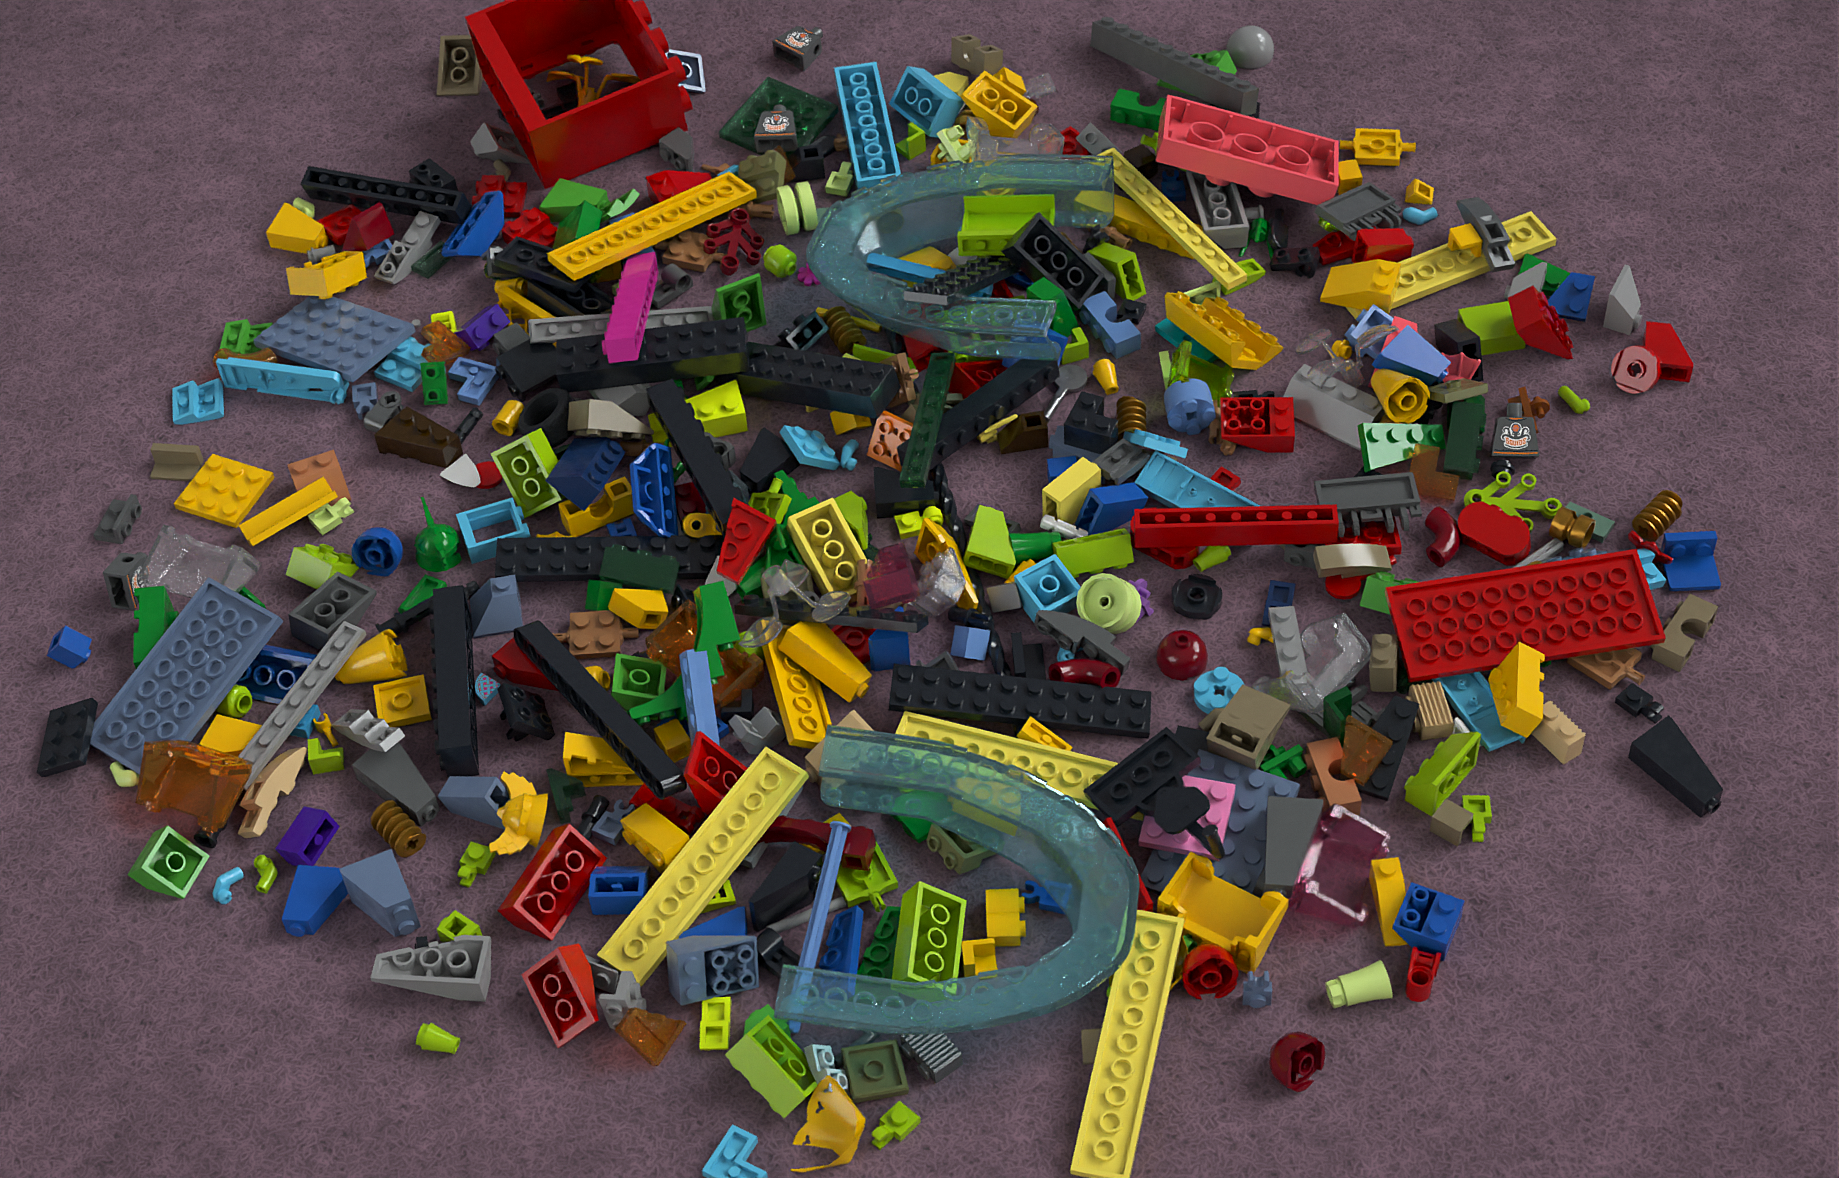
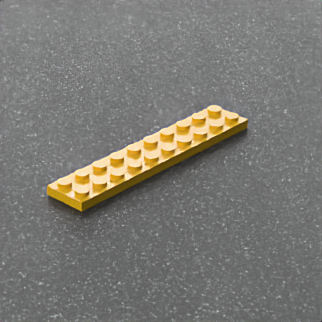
M727 172L548 252V261L575 281L623 258L638 253L645 248L656 245L658 242L673 237L680 232L693 228L715 216L728 212L739 205L745 204L757 198V193L753 187L731 172Z

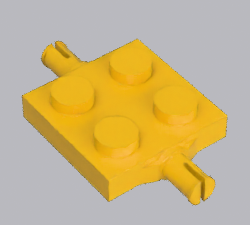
M1356 128L1353 141L1340 140L1339 150H1353L1358 165L1399 166L1402 152H1415L1416 143H1402L1400 130Z

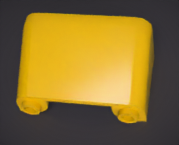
M1190 851L1157 899V913L1166 912L1169 916L1184 918L1182 936L1192 935V939L1197 942V946L1215 944L1223 947L1234 958L1238 970L1247 974L1249 971L1254 973L1259 966L1288 908L1289 899L1277 891L1264 892L1262 897L1259 898L1214 876V867L1210 859Z

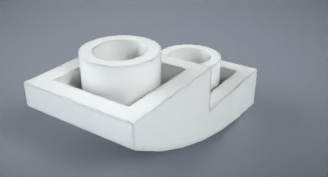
M812 1044L804 1047L807 1062L816 1083L819 1084L823 1078L830 1075L850 1097L845 1070L835 1069L831 1046ZM830 1083L828 1088L824 1090L825 1093L832 1092Z

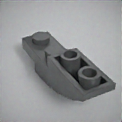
M1479 197L1457 200L1456 204L1465 224L1471 223L1483 240L1482 251L1491 272L1513 269L1515 261L1507 246L1510 238L1495 212Z
M1039 610L1036 613L1034 625L1038 631L1055 639L1057 644L1064 650H1070L1075 654L1082 647L1088 656L1117 667L1121 676L1128 670L1131 658L1114 647L1116 636L1106 629L1067 613L1049 610Z

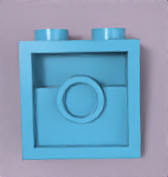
M410 336L387 355L388 357L374 371L376 378L413 392L422 383L420 363L439 362L437 350L429 343L425 346L419 344L415 338Z

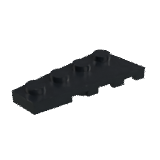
M1394 695L1338 780L1354 779L1358 792L1388 801L1420 704Z

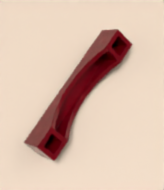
M781 815L774 820L754 847L761 842L766 844L795 841L826 853L832 828L830 823L816 822L812 819H794ZM851 826V831L847 833L840 866L842 868L869 871L876 847L873 829H868L864 826Z

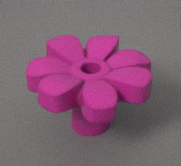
M813 261L807 262L806 268L801 267L798 270V280L800 282L804 281L805 286H811L813 282L815 285H819L822 283L821 279L826 278L824 267L822 265L815 266Z

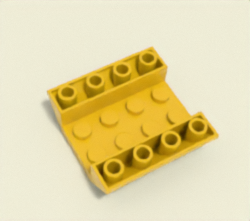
M1180 291L1177 293L1167 292L1165 294L1167 319L1232 368L1257 370L1278 355L1284 348L1277 343L1278 339L1275 336L1262 332L1260 325L1246 320L1244 313L1234 308L1231 309L1227 306L1228 302L1221 297H1206L1200 306L1189 301L1190 297Z

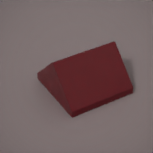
M380 202L351 219L342 252L366 251L394 235L388 216Z

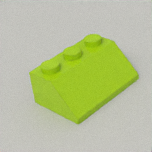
M541 428L491 453L518 506H521L524 518L566 498L545 481L557 464L558 459Z
M1478 732L1451 734L1445 742L1441 741L1437 745L1434 755L1430 759L1426 758L1423 761L1415 777L1413 775L1410 776L1405 783V801L1432 817L1444 800L1453 793L1476 766L1481 734Z
M769 1015L746 1033L725 1054L730 1060L731 1065L749 1080L752 1088L760 1092L769 1102L771 1108L783 1118L794 1110L818 1085L809 1068L805 1053Z

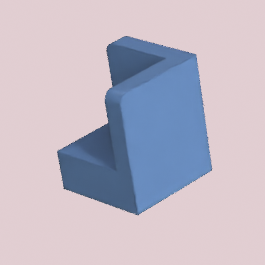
M955 625L951 655L984 661L986 659L990 631Z

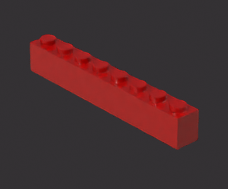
M1337 504L1134 509L1135 548L1337 543L1339 527Z

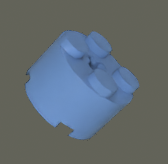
M1189 379V382L1181 383L1180 380L1166 389L1164 393V406L1168 424L1174 430L1187 432L1188 435H1196L1202 429L1209 426L1216 418L1211 391L1204 381Z

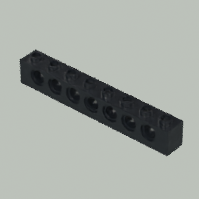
M308 166L300 183L311 199L345 205L352 204L353 206L370 208L380 202L386 212L416 217L418 212L422 211L438 216L440 221L460 225L464 224L472 208L463 192Z

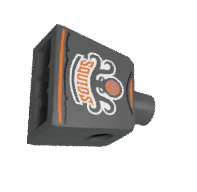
M796 26L772 41L774 56L805 71L822 52L821 38L823 37V32L818 27H814L809 31L801 26Z
M775 105L773 111H764L761 114L754 134L757 152H766L767 150H775L777 152L795 151L798 148L792 111H786V107L783 105Z
M1507 403V417H1498L1495 421L1489 458H1538L1539 448L1534 418L1522 417V403Z
M120 553L103 571L113 608L132 611L136 609L139 602L137 597L134 596V588L147 587L150 582L146 566L149 562V557L145 553Z

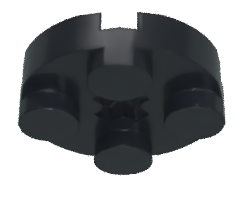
M1191 574L1188 576V579L1183 581L1179 579L1172 588L1171 600L1174 611L1191 619H1210L1221 607L1222 589L1216 585V581L1212 577L1204 574ZM1196 594L1201 595L1200 599H1194L1192 597H1195Z

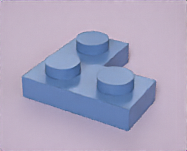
M458 357L448 371L449 379L464 383L457 393L458 399L480 406L499 378L496 374L495 366L463 357Z

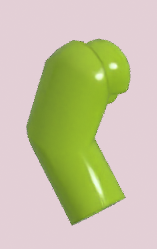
M1568 386L1559 388L1558 395L1575 413L1583 414V412L1589 411L1590 403L1587 399L1581 400Z
M258 855L254 859V866L257 868L261 878L255 888L257 891L267 894L278 875V870L270 858H267L265 855Z

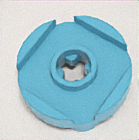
M1217 667L1215 670L1202 674L1195 681L1194 701L1203 712L1209 714L1215 708H1225L1244 683L1240 677L1229 672L1227 668ZM1215 690H1224V696L1221 694L1214 695Z

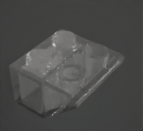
M949 547L942 553L938 552L933 560L930 562L926 561L919 570L921 576L910 590L912 596L909 604L922 613L928 614L929 618L934 619L958 602L966 581L953 548Z

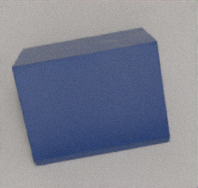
M898 606L895 611L904 612V609ZM876 629L868 638L871 670L875 672L893 669L894 663L911 665L908 632Z

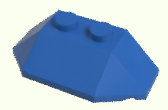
M501 190L485 192L481 200L474 204L464 224H458L442 246L441 254L444 257H481L488 250L492 242L499 237V232L504 225V203Z
M652 443L630 464L633 511L637 518L659 537L668 538L679 535L671 447Z

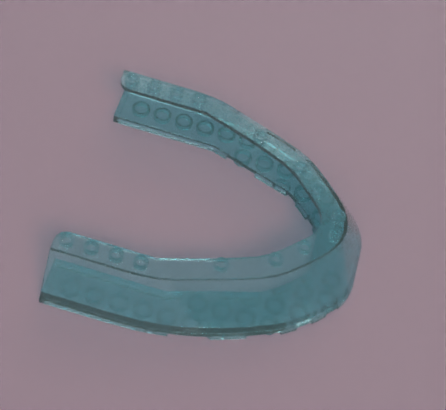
M1014 154L997 155V159L977 160L969 163H963L961 160L926 166V171L917 173L904 172L897 178L895 174L880 179V184L868 189L864 186L852 192L851 198L843 202L841 200L835 202L821 217L806 249L808 266L825 288L874 323L901 335L958 354L977 357L1058 361L1061 347L1059 343L1050 341L1047 336L1057 309L1056 301L964 297L949 305L905 301L904 291L911 287H908L906 282L877 273L873 275V272L869 271L868 267L865 266L867 257L870 253H876L896 258L912 249H921L925 244L957 237L958 231L962 229L965 211L964 196L1054 194V227L1068 226L1080 228L1094 227L1100 224V228H1105L1111 223L1114 216L1113 156Z
M827 725L819 768V776H822L820 796L826 805L926 819L999 854L1025 869L1040 882L1068 917L1072 927V936L1061 947L1057 946L1039 958L1038 962L1028 967L1023 965L979 972L977 976L950 978L939 982L929 980L914 983L783 964L774 1019L780 1022L888 1036L945 1034L979 1030L1010 1024L1059 1010L1093 991L1120 968L1127 959L1134 941L1140 886L1138 870L1132 857L1128 856L1121 846V841L1110 827L1107 829L1095 817L1096 814L1084 803L1074 801L1071 796L1047 785V781L1012 764L1005 765L987 757L968 752V748L919 737Z

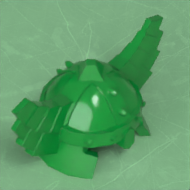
M421 497L427 527L420 531L415 539L416 562L427 571H447L455 567L462 560L460 554L456 553L459 544H461L459 535L454 528L448 525L434 523L425 499Z

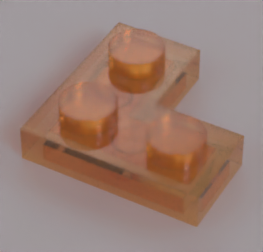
M439 320L424 326L420 333L432 343V345L423 348L421 354L428 362L445 361V365L456 361L458 357L468 355L471 347Z
M1415 443L1410 472L1414 474L1418 494L1455 501L1460 476L1436 472L1440 447Z

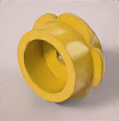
M1337 340L1331 348L1332 358L1341 363L1349 359L1352 354V347L1349 346L1348 340Z

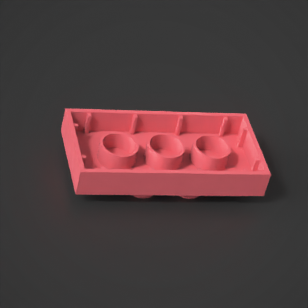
M1167 95L1159 122L1156 162L1204 174L1207 180L1216 185L1227 186L1233 182L1248 186L1252 193L1260 197L1268 198L1278 194L1314 205H1319L1334 198L1339 186V141Z

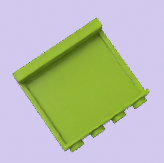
M1055 195L964 196L965 211L962 229L957 234L959 256L1004 255L1001 250L1011 237L1038 212L1054 226Z

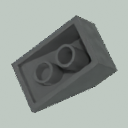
M337 571L288 614L291 635L322 650L343 621L357 626L377 595V591Z

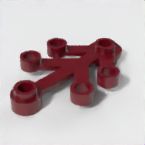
M736 208L730 212L727 220L716 224H709L706 235L712 239L705 240L703 244V251L705 253L714 254L717 247L729 243L727 255L722 257L720 263L721 272L727 276L737 272L739 260L736 258L738 245L747 254L746 261L750 265H757L761 259V254L756 250L763 247L764 238L758 235L749 225V213L741 208ZM732 228V232L719 236L720 231ZM741 230L751 239L750 244L741 235Z

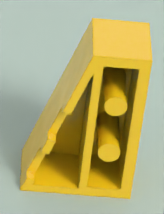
M343 251L321 258L322 262L314 265L309 261L304 263V268H286L290 295L319 296V299L333 297L332 294L344 292L347 287L357 286L359 281L367 278L363 252Z
M565 732L563 760L570 788L644 784L603 738Z

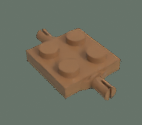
M688 230L676 234L673 240L669 242L661 241L655 245V249L665 250L662 256L663 264H675L681 268L704 273L714 261L721 262L722 257L727 255L717 252L719 247L716 248L714 254L705 253L703 251L704 241L712 238H709L706 234Z
M906 353L896 354L880 361L881 364L894 366L901 385L900 390L889 403L890 408L915 400L916 394L913 379H916L919 374H915L918 372L917 369L910 370Z
M610 610L570 613V626L567 633L552 634L561 643H568L569 652L576 659L614 657L616 653L621 654V645L624 638H639V629L637 627L623 628L621 617Z
M1635 648L1571 657L1567 661L1568 664L1609 690L1626 677L1638 685L1645 679V675L1633 669L1642 656V653Z

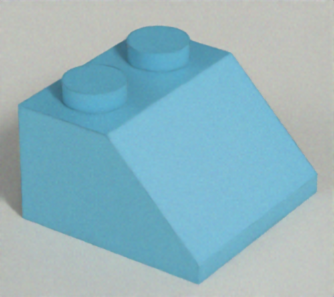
M1056 554L1014 576L1023 609L1033 622H1035L1036 613L1039 610L1068 613L1077 608L1076 600L1081 587Z

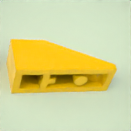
M1399 857L1371 860L1369 881L1385 947L1408 945L1393 929V924L1406 896Z

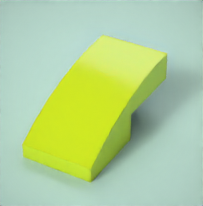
M714 997L702 1001L700 1050L729 1049L730 997Z

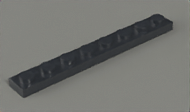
M755 594L744 596L742 600L734 605L735 614L912 633H918L929 624L928 614H918V611L915 610L898 612L893 608L878 610L872 609L871 606L849 607L845 603L827 605L824 601L812 603L803 602L802 599L787 601L781 600L780 597L759 598Z

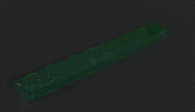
M954 352L931 353L899 479L901 488L926 486L956 362Z

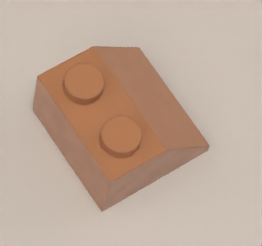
M334 450L287 464L296 492L324 476L332 491H335L338 496L328 502L331 507L344 497L348 501L351 500Z

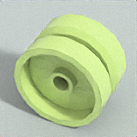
M808 181L796 183L794 194L788 185L777 187L778 212L786 235L799 233L800 222L805 231L818 229L816 206Z
M1105 573L1091 576L1086 580L1078 591L1076 600L1077 611L1081 618L1106 629L1112 634H1119L1130 629L1139 618L1142 606L1140 594L1132 584L1112 574Z

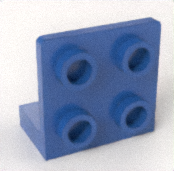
M1716 531L1664 533L1661 552L1673 558L1671 564H1663L1669 591L1720 589L1721 582L1713 556L1717 542Z

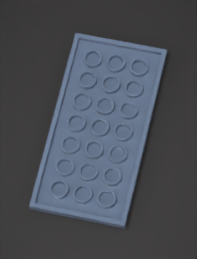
M208 577L94 722L90 745L157 786L280 627L283 620L276 614Z

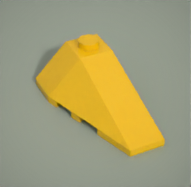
M928 517L924 518L914 554L958 607L977 609L978 599L953 537L943 527Z

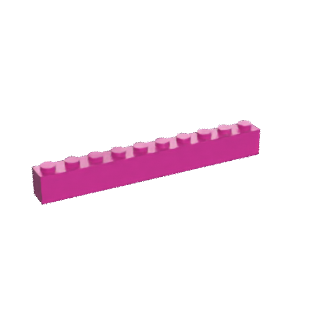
M655 252L632 254L628 256L626 263H623L624 271H621L619 288L616 289L617 296H614L615 305H612V313L609 314L610 322H607V331L604 332L605 340H602L603 354L608 356L609 363L638 360L659 274Z

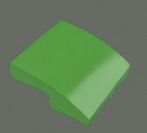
M631 189L599 209L603 212L600 226L628 209L640 194L635 189Z
M248 319L226 322L218 356L222 359L232 357L255 361L268 360L269 352L255 347L253 339L259 336L262 331L268 329L273 323L250 325Z

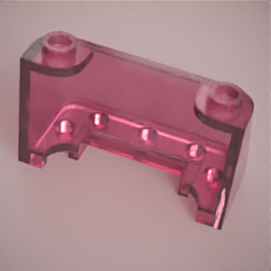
M1334 803L1321 814V819L1292 898H1287L1289 899L1287 909L1294 913L1350 928L1363 926L1369 917V912L1367 911V904L1361 901L1369 878L1371 860L1384 859L1389 851L1387 844L1390 834Z

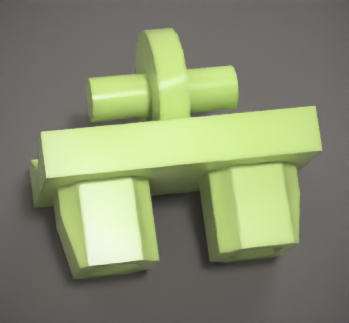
M960 125L943 129L936 133L941 140V143L938 144L942 151L937 155L939 160L946 158L949 164L955 162L957 167L969 163L971 156L976 150L970 142L965 143L963 146L959 143L958 139L964 135Z

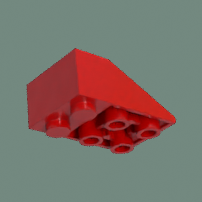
M1534 285L1508 297L1516 332L1527 345L1565 359H1573L1571 353L1573 344L1566 334L1569 331L1568 326L1563 318L1559 319L1555 307L1548 305V300L1543 292L1539 293Z
M1293 397L1220 398L1221 439L1266 453L1294 452Z

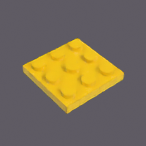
M212 454L174 502L175 509L237 528L273 481L274 475L273 472Z

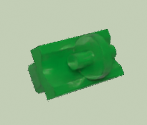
M445 361L420 363L424 405L447 404L448 391Z
M1271 744L1259 769L1284 779L1287 778L1283 771L1288 769L1294 778H1298L1305 774L1307 765L1302 758L1303 749L1298 744L1286 751L1283 746L1276 748Z

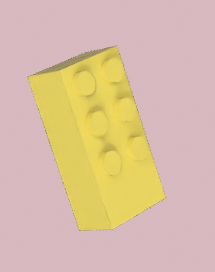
M832 497L788 517L786 529L808 570H810L827 605L850 604L857 601V590L854 589L855 582L857 581V561L865 559V564H867V559L834 498ZM872 570V581L874 582L872 593L877 590L879 581Z

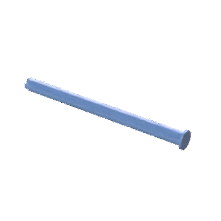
M840 821L830 822L831 834L785 1017V1022L789 1025L791 1034H798L800 1031L847 833L852 828L849 824Z

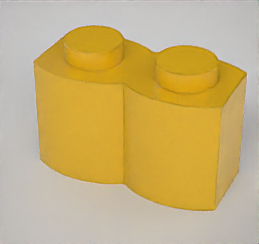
M1018 888L985 890L987 939L994 938L995 947L1021 946L1020 937H1026L1025 920H1020L1019 913H1025L1024 897H1019Z

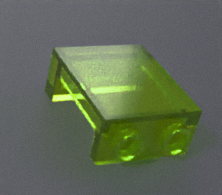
M1184 339L1172 354L1168 387L1180 380L1181 383L1189 382V379L1202 380L1209 386L1212 399L1218 400L1217 407L1219 408L1220 398H1230L1232 395L1230 387L1234 379L1233 368L1228 364L1221 368L1192 355V343Z

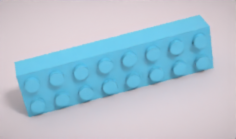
M877 62L835 67L836 90L859 201L871 200L876 194L881 192H891L896 196H902V177Z

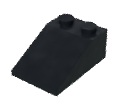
M795 841L749 899L754 931L760 932L767 928V926L790 916L814 901L823 866L821 854Z

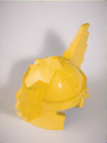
M504 771L500 780L506 786L510 800L505 806L497 809V815L502 819L505 831L497 840L489 844L490 853L497 852L498 855L508 853L510 856L517 851L520 853L528 843L537 848L544 824L548 793L537 795L532 782L529 783L523 776L519 777L514 772L509 775Z

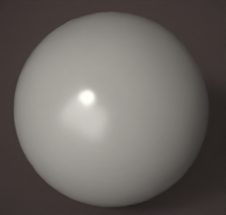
M1249 25L1237 29L1230 36L1226 50L1235 66L1243 69H1258L1271 62L1274 55V43L1267 31L1258 26Z

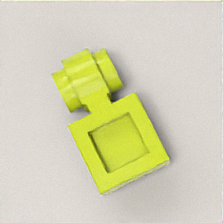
M935 506L927 507L921 517L918 511L894 516L901 539L918 536L924 518L928 517L941 527L944 522L941 510Z

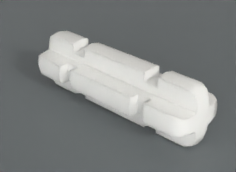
M1045 514L1040 522L1041 528L1048 531L1051 529L1052 532H1059L1060 536L1067 539L1088 536L1086 530L1076 529V526L1060 519L1056 521L1055 517Z

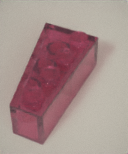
M904 542L880 548L875 557V563L871 565L872 571H868L867 578L863 581L872 609L898 602L903 604L910 603L916 600V597L921 595Z

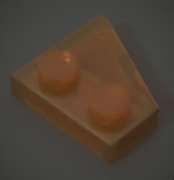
M1348 715L1346 718L1340 773L1364 786L1391 748L1393 741Z
M635 1007L629 1008L615 1031L650 1065L659 1066L687 1023L683 1020L666 1018L665 1015L648 1013L647 1010Z

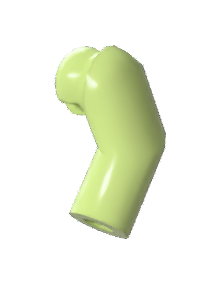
M299 197L295 198L293 206L313 219L315 216V206Z
M118 761L110 765L112 774L119 786L134 787L143 783L144 778L133 770H125L124 766Z

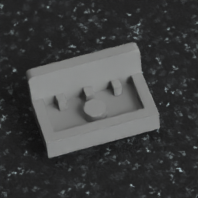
M621 971L616 994H600L598 1000L610 1028L618 1032H626L627 1030L637 1031L641 1015H645L646 1000L642 998L640 984L636 982L633 972Z

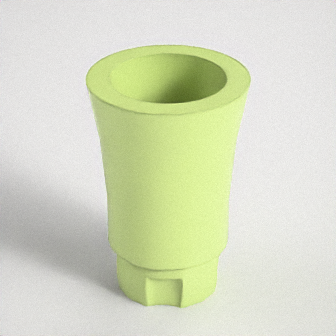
M1381 960L1354 972L1338 976L1337 979L1325 983L1333 1008L1344 1005L1348 1007L1358 1003L1393 997L1390 980Z

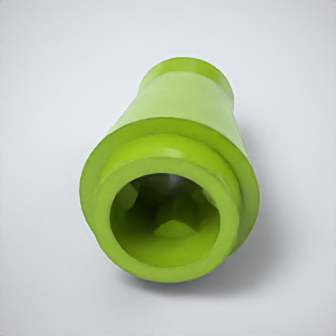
M1207 546L1193 560V563L1200 572H1203L1208 568L1227 561L1231 551L1228 546Z
M423 1023L416 1038V1045L421 1046L422 1050L455 1054L460 1044V1038L453 1036L433 1023L429 1025Z

